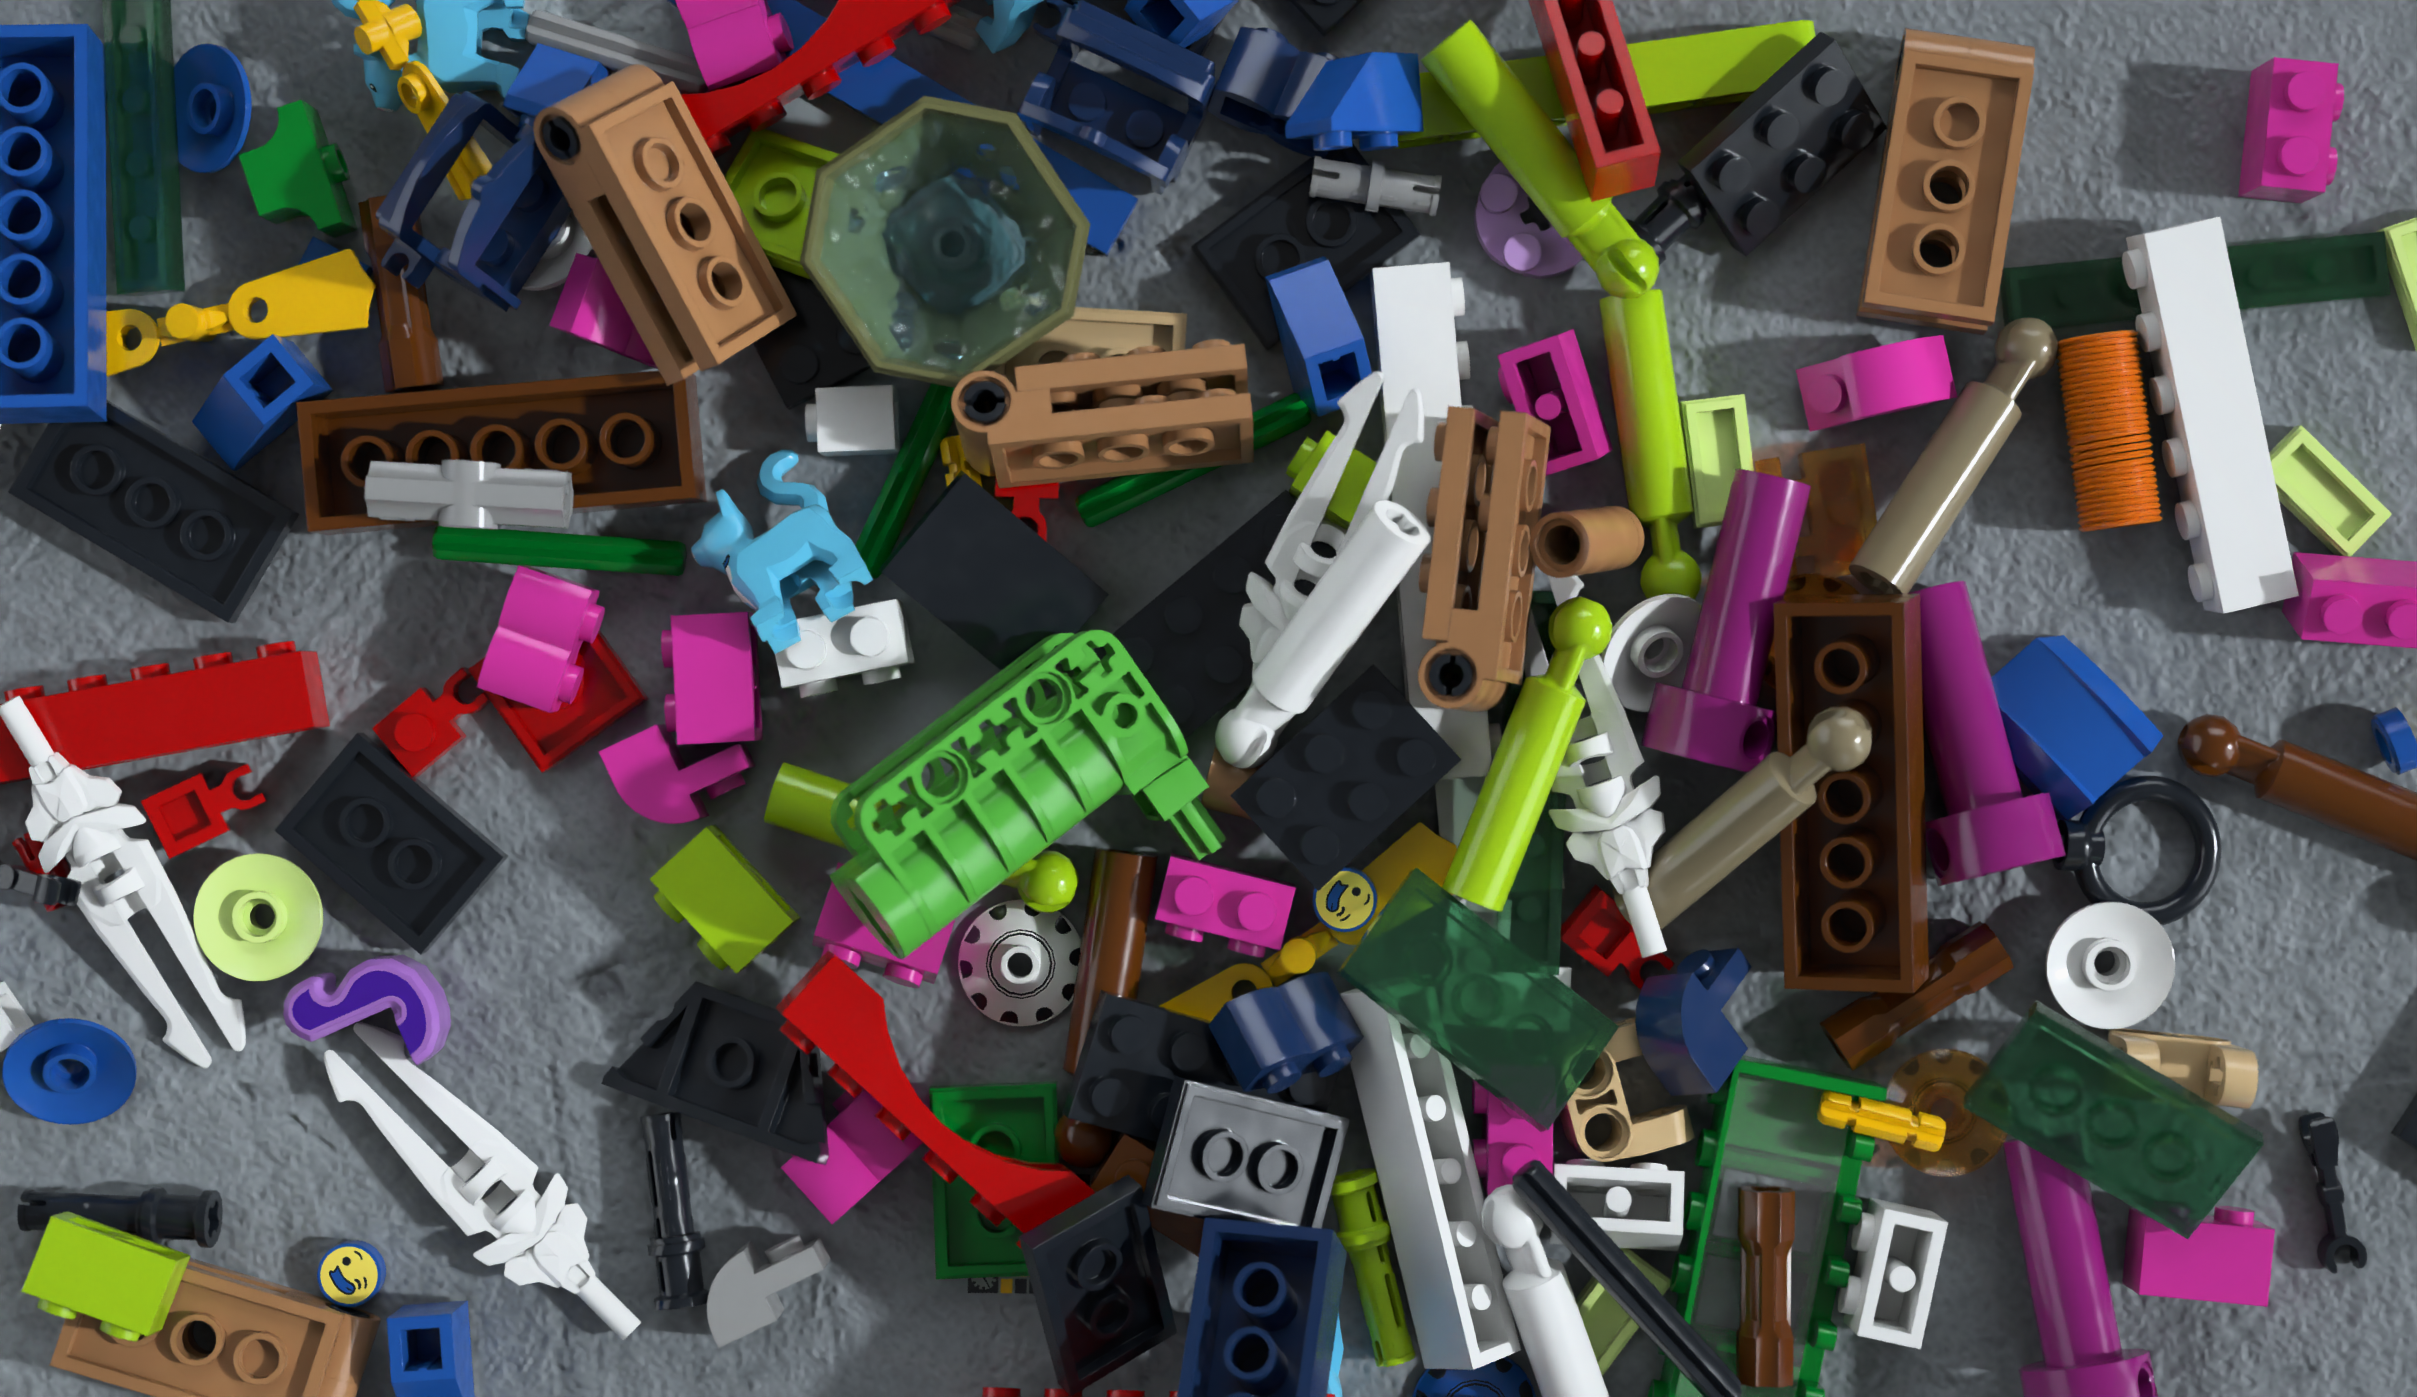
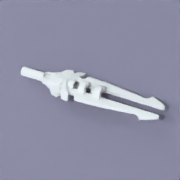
M1380 371L1371 373L1339 399L1337 404L1342 409L1344 415L1343 426L1328 447L1292 508L1265 561V564L1276 578L1275 586L1254 572L1248 574L1246 592L1252 603H1247L1243 606L1239 625L1250 640L1251 659L1253 661L1252 679L1254 671L1308 598V596L1296 590L1294 587L1295 581L1301 579L1308 580L1317 585L1374 504L1380 500H1390L1404 449L1412 444H1420L1424 440L1423 403L1419 389L1413 388L1408 393L1348 530L1322 519L1384 380L1383 373ZM1316 541L1328 543L1336 550V556L1333 558L1321 557L1314 553L1311 544ZM1252 680V682H1251V684H1250L1249 689H1250V688L1252 687V685L1254 684L1253 680Z
M1547 575L1557 607L1564 601L1577 597L1579 591L1584 586V583L1578 576L1555 578ZM1531 609L1524 662L1526 677L1545 674L1549 666ZM1598 654L1591 659L1584 660L1579 672L1591 715L1578 720L1551 788L1552 792L1570 795L1576 809L1549 810V815L1557 828L1572 832L1566 845L1573 858L1577 861L1593 865L1605 879L1612 882L1617 892L1622 894L1641 956L1645 958L1667 951L1647 889L1649 885L1648 868L1651 866L1653 847L1665 833L1664 813L1652 809L1661 796L1660 777L1658 775L1653 776L1634 789L1632 775L1644 763V759L1625 709L1602 658ZM1590 736H1594V737H1591V738H1589V739H1586V740H1583V741H1580V742H1576V741L1582 740V739H1584V738H1587V737H1590ZM1605 756L1601 761L1581 765V762L1589 758ZM1612 778V779L1607 780V781H1605V782H1602V783H1599V784H1596V785H1593V786H1589V785L1594 784V783H1596V782H1599V781H1602V780H1605V779Z
M20 695L0 705L2 720L31 765L29 773L33 783L31 788L33 807L25 824L31 840L44 842L38 855L43 871L48 873L66 856L71 865V872L67 878L81 881L77 902L78 907L144 995L164 1017L167 1023L166 1035L162 1039L164 1043L201 1068L206 1069L212 1063L211 1056L127 920L144 908H147L231 1047L235 1051H242L246 1045L242 1000L227 997L219 989L209 962L199 945L178 895L149 840L129 838L123 831V828L145 823L146 818L135 806L118 803L122 790L109 777L91 776L76 765L70 764L59 752H54ZM121 869L125 871L115 880L107 884L104 880L111 874Z
M363 1022L356 1023L353 1027L355 1034L469 1147L466 1155L452 1167H449L333 1050H327L324 1053L326 1070L337 1100L339 1102L356 1101L364 1107L376 1126L426 1190L467 1236L487 1231L497 1239L495 1242L476 1251L473 1254L474 1258L487 1266L505 1263L504 1276L519 1286L540 1282L554 1288L562 1287L573 1294H577L622 1340L639 1326L641 1321L595 1276V1272L588 1261L589 1253L583 1238L587 1217L578 1203L565 1205L568 1187L560 1174L556 1173L543 1196H541L533 1186L538 1166L498 1130L433 1078L413 1065L404 1054L405 1042L402 1036ZM484 1165V1167H483L471 1180H469V1181L466 1183V1181H467L479 1168H481V1167ZM501 1180L497 1188L486 1198L482 1199L485 1192L493 1184ZM517 1196V1198H516L502 1213H500V1214L498 1215V1213H499L513 1198H515V1197Z

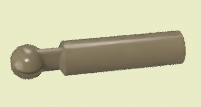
M2020 318L2009 322L2000 330L1994 345L1997 363L1984 383L1971 381L1965 384L1849 565L1851 574L1865 587L1877 594H1908L2019 421L2022 413L2015 403V399L2028 379L2045 375L2054 366L2058 355V341L2056 334L2046 322L2038 318Z
M1830 707L1818 713L1809 725L1807 744L1791 757L1776 751L1769 754L1652 854L1651 866L1648 868L1649 885L1647 889L1660 930L1665 928L1812 806L1817 798L1814 783L1829 770L1849 771L1864 762L1871 749L1872 735L1870 725L1862 714L1848 707ZM1614 887V901L1621 914L1631 924L1623 896Z

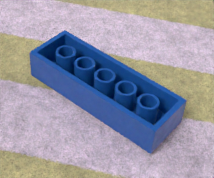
M88 24L0 25V424L107 422L106 47Z

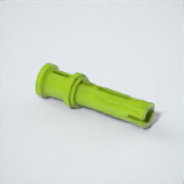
M1363 1168L1335 1175L1330 1195L1333 1199L1340 1231L1336 1235L1349 1253L1359 1297L1372 1341L1376 1366L1390 1367L1414 1359L1416 1353L1408 1332L1395 1273H1393L1389 1257L1390 1253L1387 1242L1391 1239L1389 1220L1383 1219L1375 1188V1183L1379 1181L1376 1168Z

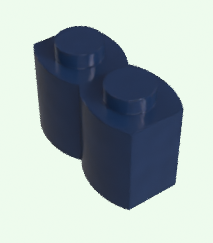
M1241 27L1214 88L1207 111L1232 126L1252 133L1267 135L1278 144L1292 151L1313 158L1319 156L1322 159H1326L1329 150H1313V139H1286L1285 125L1326 61L1340 58L1326 52L1315 54L1301 52L1291 45L1285 36L1270 28L1253 29Z
M1328 972L1308 974L1279 987L1263 988L1241 995L1225 1003L1208 1024L1243 1091H1255L1265 1088L1268 1094L1277 1093L1290 1087L1303 1074L1316 1071L1319 1077H1326L1340 1071L1352 1061L1353 1057L1350 1052L1364 1038Z

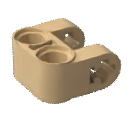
M1636 1016L1567 1038L1555 1046L1548 1059L1554 1066L1553 1092L1565 1136L1574 1149L1596 1161L1608 1162L1645 1155L1683 1144L1695 1138L1686 1105H1673L1634 1116L1629 1115L1616 1062L1643 1055L1637 1038ZM1588 1051L1595 1060L1594 1074L1588 1082L1582 1085H1574L1568 1076L1570 1060L1576 1054ZM1606 1113L1612 1124L1610 1137L1599 1146L1588 1145L1585 1139L1587 1122L1597 1114Z
M2126 1028L2109 1029L2103 1082L2104 1093L2122 1097L2243 1109L2250 1108L2254 1102L2258 1086V1062L2252 1050L2232 1045L2229 1040L2206 1036Z

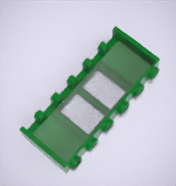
M1743 1055L1719 1091L1707 1095L1708 1103L1715 1104L1710 1129H1701L1695 1154V1165L1703 1167L1699 1191H1690L1686 1199L1683 1229L1691 1230L1686 1255L1677 1254L1671 1273L1670 1290L1671 1292L1678 1293L1675 1310L1735 1375L1736 1331L1740 1323V1241L1737 1235L1738 1187L1750 1185L1782 1186L1793 1188V1191H1795V1240L1791 1249V1330L1794 1336L1793 1385L1781 1388L1741 1385L1742 1393L1740 1397H1825V1390L1818 1382L1825 1350L1833 1351L1836 1345L1837 1326L1831 1321L1837 1287L1846 1288L1848 1283L1850 1264L1843 1256L1850 1224L1858 1225L1861 1218L1862 1200L1856 1196L1862 1161L1870 1162L1873 1157L1875 1138L1855 1133L1851 1130V1126L1845 1125L1844 1129L1824 1125L1817 1119V1111L1824 1090L1850 1094L1852 1100L1855 1101L1858 1100L1859 1096L1885 1101L1887 1088L1875 1081ZM1658 1348V1354L1665 1356L1660 1380L1652 1379L1647 1397H1703Z

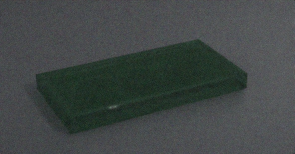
M1417 868L1408 873L1337 971L1339 975L1540 1132L1549 1130L1619 1028L1613 1021Z
M2037 1000L2029 1008L1963 1099V1108L2186 1239H2189L2264 1145L2263 1133Z

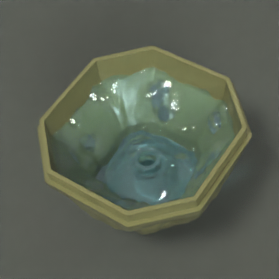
M924 95L816 170L800 263L874 372L955 388L968 374L981 370L994 371L1073 317L1090 222L1016 113ZM952 231L960 233L965 241L963 252L956 257L948 256L942 249L943 237Z

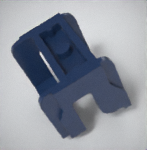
M1046 0L1049 8L1056 9L1060 13V21L1053 28H1044L1035 23L1033 29L1035 34L1057 45L1058 49L1047 74L1039 71L1033 80L1024 101H1022L1018 109V117L1021 121L1025 122L1028 132L1036 137L1039 136L1044 127L1151 177L1152 191L1162 195L1170 181L1176 182L1207 116V109L1215 88V63L1083 0H1079L1074 5H1070L1062 0ZM1083 48L1188 97L1187 114L1076 63L1075 60L1080 49Z
M468 91L463 92L461 95L455 93L376 212L375 216L379 220V227L394 240L383 257L381 266L393 275L399 276L402 268L409 263L407 270L402 274V278L416 289L422 286L433 268H436L446 277L507 312L509 307L517 310L522 301L516 296L572 212L570 205L536 144L534 127L524 123L519 129L492 104ZM481 125L510 149L493 165L487 175L479 176L473 181L471 186L472 198L460 220L452 248L449 250L443 247L440 250L412 229V227L478 126Z

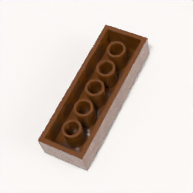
M647 371L296 402L307 530L312 533L337 535L439 525V521H398L368 517L365 501V480L371 461L442 465V460H466L499 463L501 468L525 470V468L569 472L572 473V487L574 490L572 514L707 502L696 375L694 374L667 386L660 371Z
M1920 594L1790 595L1773 603L1778 752L1791 757L1807 744L1809 725L1818 713L1830 707H1848L1862 714L1870 725L1872 743L1870 752L1861 765L1849 771L1829 770L1814 783L1817 794L1816 802L1780 831L1784 988L1915 993L1929 977Z

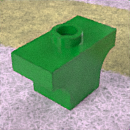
M303 100L277 107L278 125L273 137L263 146L238 155L259 216L274 224L298 217H310L315 222L318 230L333 238L357 231L358 228L342 184L343 181L350 179L348 166L339 146L336 143L329 145L318 110Z

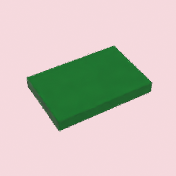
M1057 1081L930 1086V1111L941 1123L961 1138L995 1154L1028 1162L1060 1163V1154L1056 1149L1054 1131L1059 1122ZM932 1169L936 1279L1029 1276L1023 1251L1016 1245L1019 1237L1024 1233L1007 1218L996 1227L969 1202L977 1192L959 1175L950 1185Z

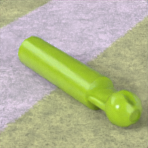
M1471 19L1451 33L1420 60L1562 238L1567 237L1596 273L1601 287L1611 296L1621 299L1639 298L1654 286L1660 270L1659 258L1653 247L1636 234L1612 204L1613 197L1591 202L1575 149Z
M1660 289L1648 290L1639 298L1621 299L1614 296L1599 299V307L1628 509L1637 516L1643 527L1650 530L1653 554L1646 561L1642 569L1640 585L1647 599L1663 594H1680L1695 600L1701 589L1702 574L1697 562L1689 554L1681 550L1678 524L1692 514L1694 509L1663 293Z
M1581 596L1564 601L1558 605L1550 616L1548 632L1555 651L1545 674L1529 676L1524 680L1442 886L1444 890L1458 897L1495 911L1502 912L1586 703L1584 697L1574 686L1583 662L1600 654L1611 640L1612 623L1606 609L1602 604Z
M784 762L773 784L765 810L764 822L847 849L831 824L830 810L834 799L851 783ZM853 799L849 804L853 811V815L847 820L850 828L855 827L854 812L858 803L856 799ZM878 801L874 808H879L883 803ZM899 803L892 805L893 812L895 813L901 808ZM1043 850L1000 884L1018 889V893L1025 905L1035 911L1054 913L1065 908L1073 901L1079 877L1070 858L1058 851Z

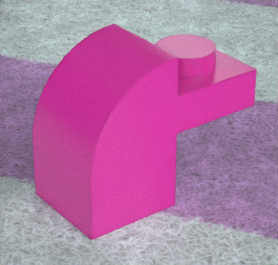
M1943 335L1917 338L1842 355L1834 360L1796 369L1810 432L1878 415L1901 412L1957 397Z
M666 724L654 725L599 751L609 776L623 801L643 817L667 824L686 823L709 816L699 792L707 790L711 800L746 784L741 773L756 766L746 743H741L687 767L671 732L667 731Z

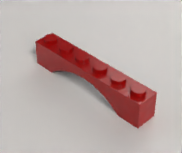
M838 0L827 20L802 48L772 70L736 86L707 93L681 94L713 157L716 159L732 147L729 140L730 137L749 126L753 132H758L777 123L787 115L783 106L803 94L807 96L808 100L826 94L842 82L838 74L859 61L863 67H869L880 62L896 51L897 47L893 41L913 29H916L918 34L922 35L941 26L952 17L948 8L959 3L961 0Z
M829 950L775 1007L787 1018L786 1022L779 1028L783 1034L807 1055L816 1046L819 1047L835 1062L827 1073L855 1099L864 1089L882 1105V1108L874 1116L900 1140L904 1141L912 1132L927 1145L930 1150L922 1159L950 1185L959 1175L977 1192L969 1202L996 1227L1007 1218L1025 1234L1095 1194L1085 1182L1061 1163L1028 1162L995 1154L961 1138L941 1123L918 1097L899 1064L888 1032L883 998ZM1018 1240L1016 1245L1022 1249L1020 1240Z

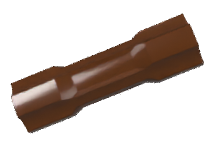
M387 195L368 198L366 201L359 202L358 205L364 247L371 259L373 278L376 285L375 292L382 334L378 346L385 393L420 392L443 387L444 380L438 339L431 328L425 282L420 288L416 289L402 278V274L407 270L409 263L402 268L399 276L393 275L381 266L383 257L394 242L390 235L379 227V220L375 216ZM419 217L412 229L423 236L421 218Z
M1979 921L1941 945L1936 953L1929 957V977L1915 993L1874 992L1869 996L1858 998L1819 1024L1837 1055L1847 1068L1853 1071L1893 1046L1897 1038L1964 995L1974 994L2013 969L2014 966L2010 956L1995 933L1986 923Z
M1750 1185L1738 1187L1737 1235L1740 1241V1323L1736 1331V1376L1740 1380L1741 1385L1751 1387L1781 1388L1793 1385L1794 1336L1791 1330V1249L1795 1240V1191H1793V1188L1782 1186Z

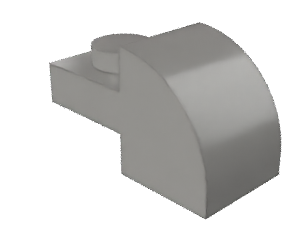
M800 1235L784 1240L765 1251L768 1259L765 1263H762L752 1241L742 1246L730 1257L714 1278L707 1300L708 1324L718 1348L777 1321L784 1311V1307L776 1292L824 1270L830 1261V1257L820 1237L803 1244Z

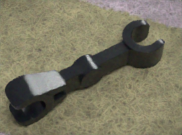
M0 860L1 889L16 890L32 895L33 901L45 905L61 903L71 907L77 906L81 881L57 875L39 874L27 870L22 865L6 864Z
M2321 1112L2302 1115L2298 1120L2300 1135L2312 1166H2316L2319 1181L2316 1184L2319 1201L2324 1207L2328 1234L2318 1244V1259L2324 1268L2335 1274L2337 1273V1265L2334 1261V1253L2338 1247L2349 1245L2350 1259L2353 1266L2358 1269L2363 1268L2367 1262L2366 1248L2362 1242L2347 1233L2342 1207L2344 1192L2340 1181L2337 1179L2335 1166H2338L2339 1147L2336 1122Z

